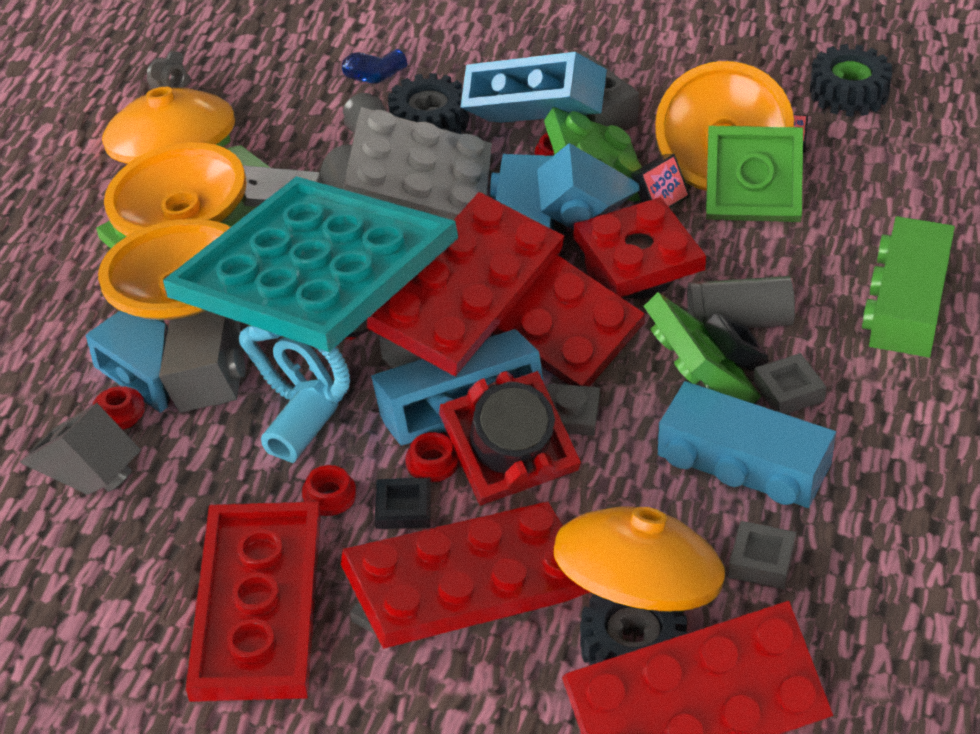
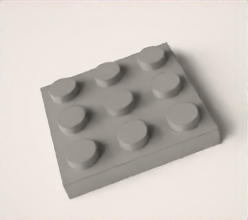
M361 107L343 189L454 220L478 192L487 195L492 143L483 141L475 135H461L439 129L428 122L417 123L393 116L384 110H370Z

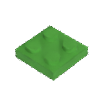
M552 107L544 119L554 154L570 143L631 179V173L642 168L631 143V138L623 129L614 125L607 127L590 121L579 112L572 111L569 113ZM638 192L628 199L632 202L641 201Z
M709 126L706 220L801 222L803 127Z
M659 292L643 306L655 322V325L651 327L652 333L667 349L676 352L679 358L674 361V364L692 384L702 381L708 389L753 404L762 397L740 366L725 357L701 321Z

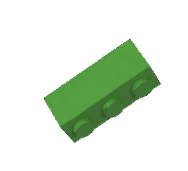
M896 216L892 235L882 234L877 263L885 264V266L874 267L869 295L878 297L877 300L867 299L862 329L871 330L869 347L930 358L955 225Z

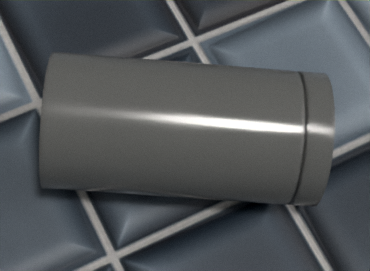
M790 276L689 282L687 286V310L690 315L703 324L717 313L747 328L792 326L795 317L792 280Z

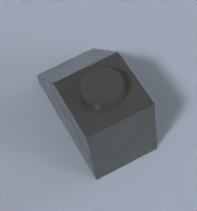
M96 403L54 427L20 463L89 495L103 487L110 492L119 486L132 472V469L127 464L141 449Z

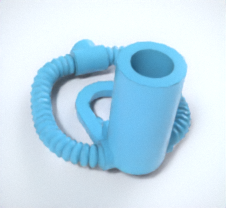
M250 325L240 332L239 342L241 348L244 349L254 363V366L260 371L263 379L267 380V384L271 385V388L275 389L276 393H280V396L290 400L263 433L261 444L268 454L294 463L338 407V402L347 393L350 383L349 369L338 348L335 347L330 352L318 349L325 356V359L328 360L334 372L335 380L333 381L311 346L283 337L275 343L273 355L277 364L295 384V387L293 385L290 386V383H287L279 373H276L277 370L274 369L269 358L266 357V354L263 353L261 347L256 343V341L279 338L280 335ZM285 349H292L301 354L309 364V370L315 374L317 380L307 381L299 371L301 366L292 363Z

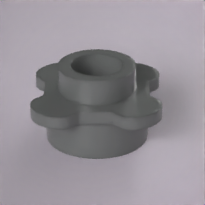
M170 51L167 58L159 57L150 63L147 70V81L152 89L158 87L184 88L191 83V77L189 74H186L183 67L184 58L180 52Z

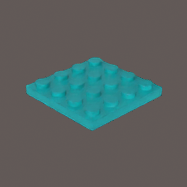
M296 176L167 276L163 283L168 298L330 352L458 239L456 221Z

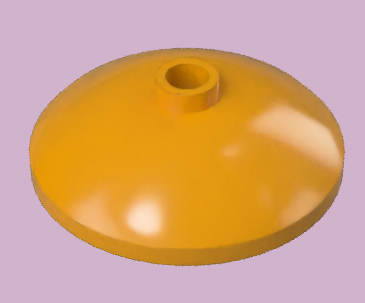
M717 61L697 66L681 75L671 84L658 106L655 135L661 156L664 154H675L685 182L695 188L707 191L709 126L794 127V116L785 92L769 75L744 63Z
M158 87L133 100L117 113L104 130L102 141L106 153L111 158L129 164L143 154L168 145L186 142H203L216 145L232 131L235 125V116L232 106L214 94L189 88Z
M203 142L178 143L143 154L122 168L107 187L104 206L110 223L115 229L126 236L157 223L178 219H206L222 223L242 200L247 180L240 159L228 149Z
M178 219L157 223L128 235L108 251L100 264L98 280L102 294L115 308L144 319H180L207 311L168 298L163 280L227 231L230 226L206 219Z
M623 506L584 513L563 525L558 531L555 540V560L561 570L571 580L593 594L626 606L655 611L690 610L712 602L718 597L723 587L725 568L713 547L703 537L678 519L651 507Z

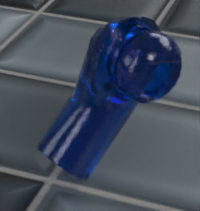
M395 49L381 58L362 52H354L343 59L341 69L348 78L367 83H380L406 68L408 63L405 54L399 49Z

